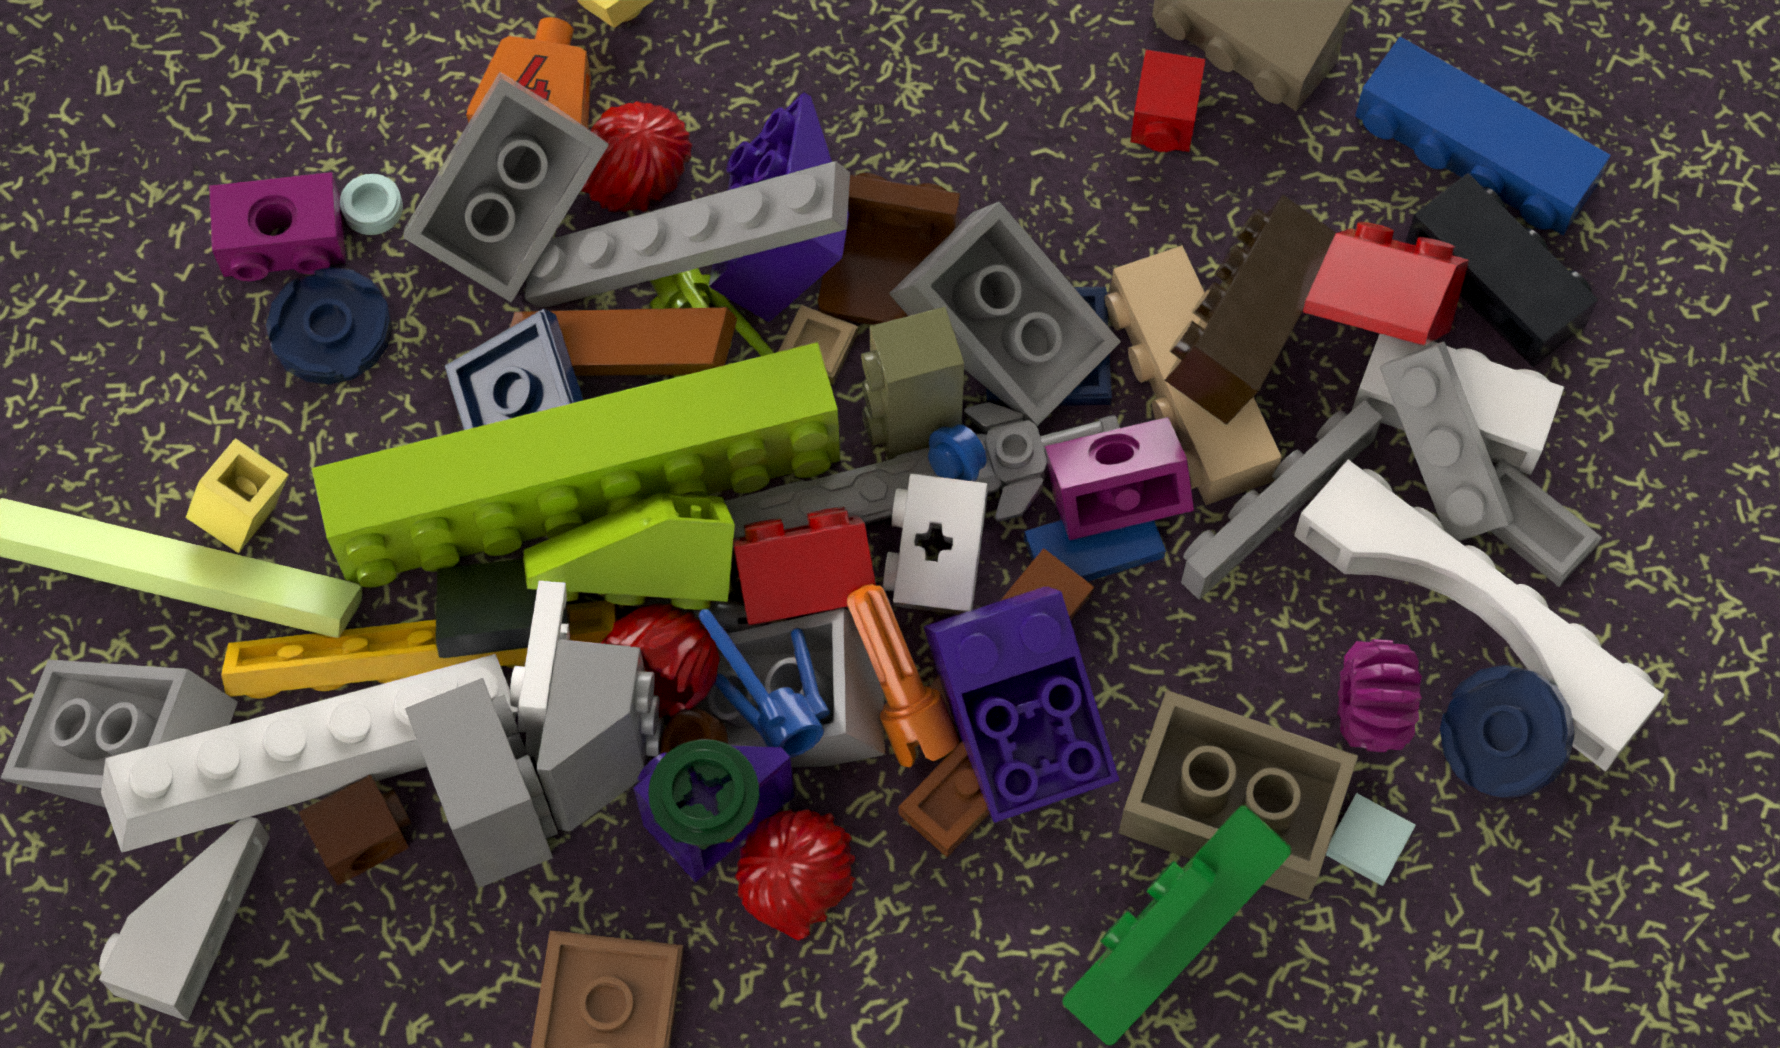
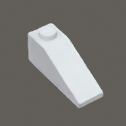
M253 817L240 819L127 917L120 934L114 933L108 939L100 957L99 969L102 974L99 980L113 995L188 1021L270 838L260 821Z

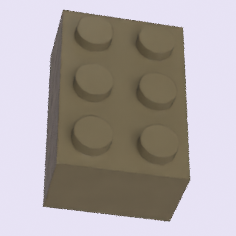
M1166 690L1126 801L1118 834L1191 859L1240 806H1246L1291 847L1290 856L1263 885L1309 900L1319 877L1358 756Z

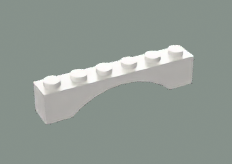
M1347 460L1301 513L1294 536L1344 574L1378 575L1413 582L1448 596L1482 618L1507 641L1528 670L1538 672L1558 687L1571 708L1575 731L1572 746L1604 771L1610 767L1664 697V694L1655 688L1652 679L1642 669L1630 663L1622 664L1601 648L1597 637L1588 629L1579 624H1569L1551 611L1545 599L1537 591L1524 584L1516 585L1496 570L1493 561L1483 551L1471 545L1464 546L1446 533L1441 522L1432 513L1421 507L1413 508L1395 495L1389 483L1378 473L1370 469L1362 470L1350 460Z

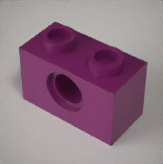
M332 172L209 186L212 252L223 277L233 276L241 281H256L266 277L268 272L294 269L302 274H315L314 270L346 263L340 193ZM289 227L280 235H268L276 228Z
M1169 417L1045 446L1053 498L1069 540L1194 511L1187 457Z

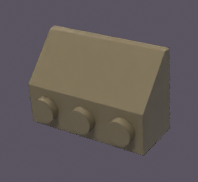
M1154 0L1152 17L1157 19L1159 27L1171 38L1176 40H1183L1185 38L1204 50L1208 60L1218 69L1225 72L1234 70L1251 81L1255 90L1265 100L1274 104L1283 102L1297 111L1337 64L1353 0Z

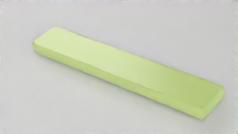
M0 499V557L335 638L340 637L359 608L362 600V586L358 583L13 500Z

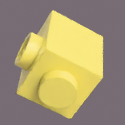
M235 438L198 482L185 518L239 553L275 508L289 474Z

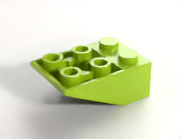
M656 493L525 549L523 561L527 589H537L539 581L566 583L567 601L577 600L579 592L605 594L606 601L619 605H641L645 603V597L671 598V604L679 608L692 610L710 608L711 601L728 602L735 523L723 497Z

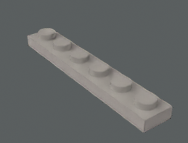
M837 161L550 239L527 276L525 300L536 307H550L846 230L850 172Z

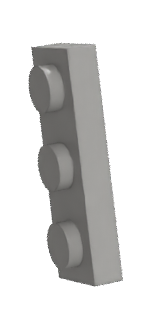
M1445 341L1393 359L1380 366L1444 531L1457 541H1461L1509 525L1514 520L1513 514Z

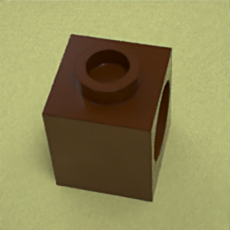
M371 774L298 812L337 886L409 848L400 829L412 824L394 789L381 794Z

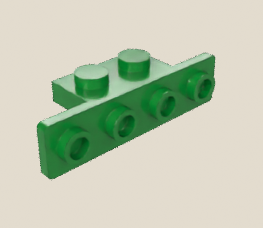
M1240 806L1183 868L1173 861L1156 878L1146 891L1153 900L1137 918L1129 911H1126L1100 940L1108 949L1065 994L1062 1000L1063 1005L1106 1045L1115 1044L1291 854L1290 845L1248 807Z

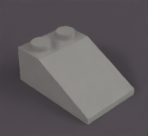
M1000 202L972 212L889 293L908 316L946 307L964 361V369L1012 410L1022 413L1024 420H1029L1036 426L1121 342Z
M840 608L728 634L768 694L779 688L790 687L795 693L805 696L794 654L791 631L795 628H800L804 633L819 694L830 713L825 718L819 720L824 728L820 741L805 753L791 758V767L832 766L885 755L884 727L880 720V712L884 708L883 690L850 611ZM716 645L720 657L717 674H723L758 710V704ZM715 684L708 695L693 707L709 713L723 723L728 734L729 745L767 747L759 733L725 698L724 694Z
M48 659L1 779L106 808L101 795L106 758L228 726L238 702L188 669Z

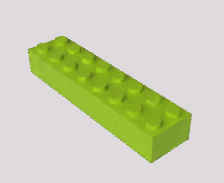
M816 342L311 469L326 537L345 580L359 583L363 587H379L392 582L397 577L396 573L419 567H422L425 571L436 572L440 568L455 566L460 560L459 557L482 551L491 556L509 554L519 549L522 541L546 535L549 539L656 493L708 496V494L731 488L736 493H750L765 487L771 478L791 473L800 478L817 476L827 471L831 463L840 461L838 408L819 344Z

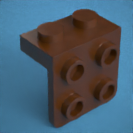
M860 173L856 176L850 175L849 217L842 259L823 274L818 296V310L840 320L869 325H877L907 317L908 315L889 293L959 226L960 193L947 191L945 188L931 183H922L914 186L890 182L872 173Z

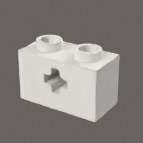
M910 474L908 490L896 489L892 527L903 528L900 552H888L883 581L884 590L894 591L893 603L895 607L956 615L972 611L988 496L987 483ZM932 529L942 530L944 541L953 544L951 550L940 551L938 562L928 561L925 549L917 546L918 540L930 538Z

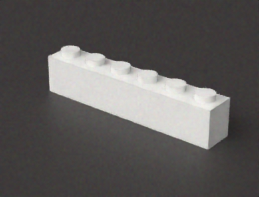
M496 654L106 758L101 795L121 852L332 794L370 774L374 781L427 767L405 708L483 678L491 699L505 695L514 720L516 719L518 708L511 707L510 689Z

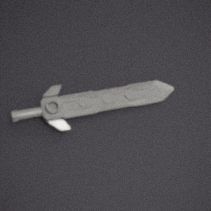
M990 402L964 409L965 416L984 433L977 434L976 436L984 447L987 462L986 466L979 471L978 479L975 482L987 483L988 495L996 493L1000 489L1003 490L995 515L997 522L1022 516L1043 491V481L1048 473L1045 446L1120 429L1116 416L1112 415L1101 418L1097 422L1040 436L1037 426L1029 420L1023 421V414ZM927 447L897 455L891 460L815 480H801L724 501L735 523L734 538L745 536L743 525L748 523L781 518L785 529L809 524L807 513L840 506H845L849 516L859 515L865 524L892 518L896 489L908 490L910 474L938 477L928 459L930 448ZM733 544L732 558L736 559L735 550H734V544Z

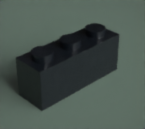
M1469 173L1413 216L1406 242L1416 246L1418 237L1439 240L1454 246L1453 256L1468 259L1469 262L1460 296L1533 368L1587 325L1598 301L1592 294L1587 281L1579 273L1567 270L1549 252L1545 241L1537 232L1530 228H1524L1505 209V205L1498 194L1488 187H1482Z

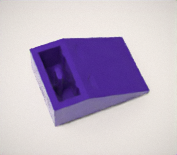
M803 92L786 109L782 107L777 108L767 119L762 132L752 142L743 141L736 147L726 167V172L730 174L727 191L832 162L811 96ZM846 230L715 263L712 266L708 287L765 321L770 322L842 259Z
M1045 586L923 626L942 689L994 823L1120 781L1061 591Z

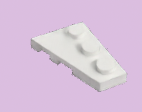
M538 582L525 667H514L510 686L511 707H519L518 730L519 732L526 733V752L530 757H534L536 765L538 763L558 639L570 640L569 624H562L563 611L567 601L566 583Z

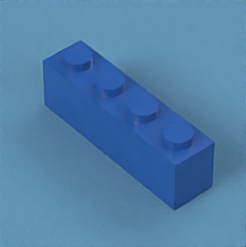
M1402 37L1398 38L1363 86L1355 117L1362 120L1366 129L1376 137L1385 140L1394 138L1413 149L1418 159L1431 168H1446L1460 177L1469 173L1482 187L1492 189L1502 201L1518 209L1527 223L1542 230L1551 228L1561 235L1565 234L1599 184L1611 157L1607 152Z

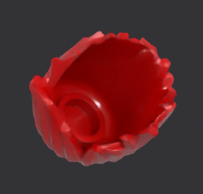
M636 101L634 103L622 104L619 107H610L602 113L600 119L591 129V132L609 145L582 187L581 192L590 194L592 201H598L602 209L607 208L609 212H626L639 209L642 212L647 211L650 200L660 202L665 194L677 188V183L680 182L679 177L685 171L684 164L689 163L691 160L693 145L689 140L690 133L686 130L685 123L679 119L675 112H671L668 108H664L661 105L655 106L652 103Z
M653 604L638 608L615 621L612 631L600 642L601 644L640 648L645 672L654 673V695L659 696L660 699L659 717L667 715L673 717L678 712L695 707L708 695L716 682L720 661L716 643L711 638L706 627L701 624L700 620L696 619L692 612H684L672 604Z
M809 809L781 811L760 821L755 831L747 834L746 843L740 848L741 858L737 863L738 870L735 874V879L739 882L738 896L742 900L745 909L758 921L798 941L810 935L811 924L815 922L825 923L827 919L826 912L842 900L853 888L852 883L855 881V878L850 876L851 864L855 862V856L850 854L851 847L849 845L853 839L849 833L845 832L844 828L833 823L835 818L830 812L820 816L819 813L811 812Z

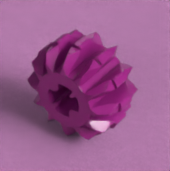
M1372 639L1371 642L1356 641L1344 656V668L1340 671V689L1337 693L1339 696L1337 715L1341 719L1340 732L1350 747H1363L1365 751L1387 752V749L1402 750L1415 736V724L1420 720L1418 710L1419 702L1422 699L1420 695L1422 676L1418 672L1419 660L1415 652L1411 651L1408 645L1393 644V640Z

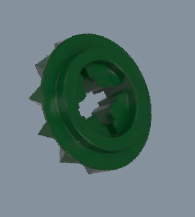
M708 739L689 741L668 752L654 769L648 791L649 804L656 824L660 825L676 843L684 842L696 845L703 850L710 845L724 841L732 843L736 835L747 824L753 822L760 797L757 775L749 760L733 746L721 741ZM691 773L695 774L698 781L702 780L708 788L715 787L718 784L723 786V789L716 794L718 815L714 816L711 810L707 811L701 803L691 807L686 805V802L693 797Z

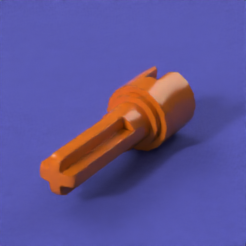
M869 584L855 590L848 595L847 605L887 700L883 710L880 712V720L898 763L903 767H912L916 758L914 748L918 745L921 746L925 758L933 762L946 756L959 744V736L941 692L923 685L884 589L881 586Z

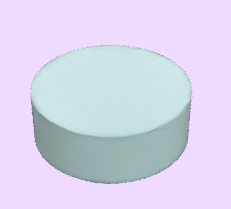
M361 175L350 181L340 196V208L345 222L351 229L361 234L376 235L386 232L399 221L402 215L403 202L399 189L392 180L383 175Z

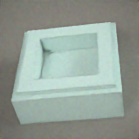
M1356 793L1330 840L1326 856L1383 886L1416 825Z

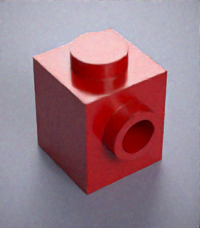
M1145 50L1130 143L1143 144L1149 149L1159 152H1170L1173 150L1190 152L1206 59Z

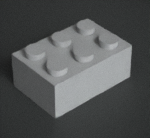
M480 678L405 708L450 828L478 888L552 859L553 856L546 839L557 835L558 832L505 695L491 699L484 679Z

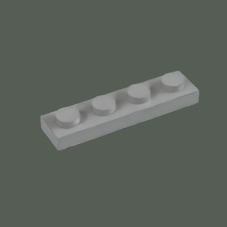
M1366 400L1362 401L1348 415L1343 410L1336 412L1318 431L1316 438L1319 441L1305 454L1298 449L1293 451L1276 468L1272 475L1275 481L1261 494L1254 489L1246 493L1231 509L1228 515L1231 521L1216 535L1211 530L1205 531L1188 547L1183 556L1186 560V565L1181 583L1200 600L1322 489L1347 460L1352 461L1375 440L1383 416Z

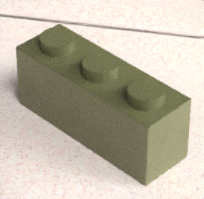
M946 307L870 326V351L861 353L862 365L867 380L862 382L867 406L866 409H863V417L872 446L883 443L887 458L891 460L897 455L929 447L930 435L941 427L952 428L958 424L962 425L964 361Z

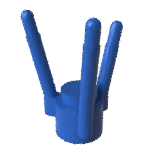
M708 609L701 610L699 613L701 622L758 704V710L723 674H717L716 687L759 733L767 747H781L790 758L801 755L813 748L820 741L824 733V728L819 720L828 716L830 711L819 694L809 649L807 648L802 629H793L791 631V638L805 696L795 693L790 687L779 688L768 694L711 611Z

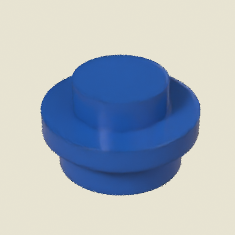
M958 424L952 428L941 427L930 435L928 459L938 477L973 482L978 479L979 471L986 466L987 458L982 443L973 431L964 425Z

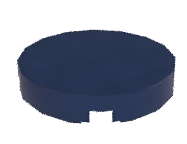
M329 267L314 270L315 275L307 276L301 281L297 277L286 284L271 303L266 323L272 351L286 371L306 382L330 385L355 379L376 364L388 347L392 322L388 304L372 280L354 270Z
M1508 665L1480 669L1459 683L1450 696L1453 699L1448 705L1447 713H1443L1440 725L1443 754L1456 776L1478 791L1502 798L1531 795L1555 781L1569 761L1575 736L1571 708L1558 687L1538 672Z

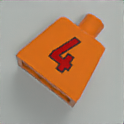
M546 17L539 21L535 39L515 36L503 38L468 106L466 113L468 123L497 75L501 72L547 100L588 129L591 73L587 51L581 47L570 46L574 33L573 27L562 19Z

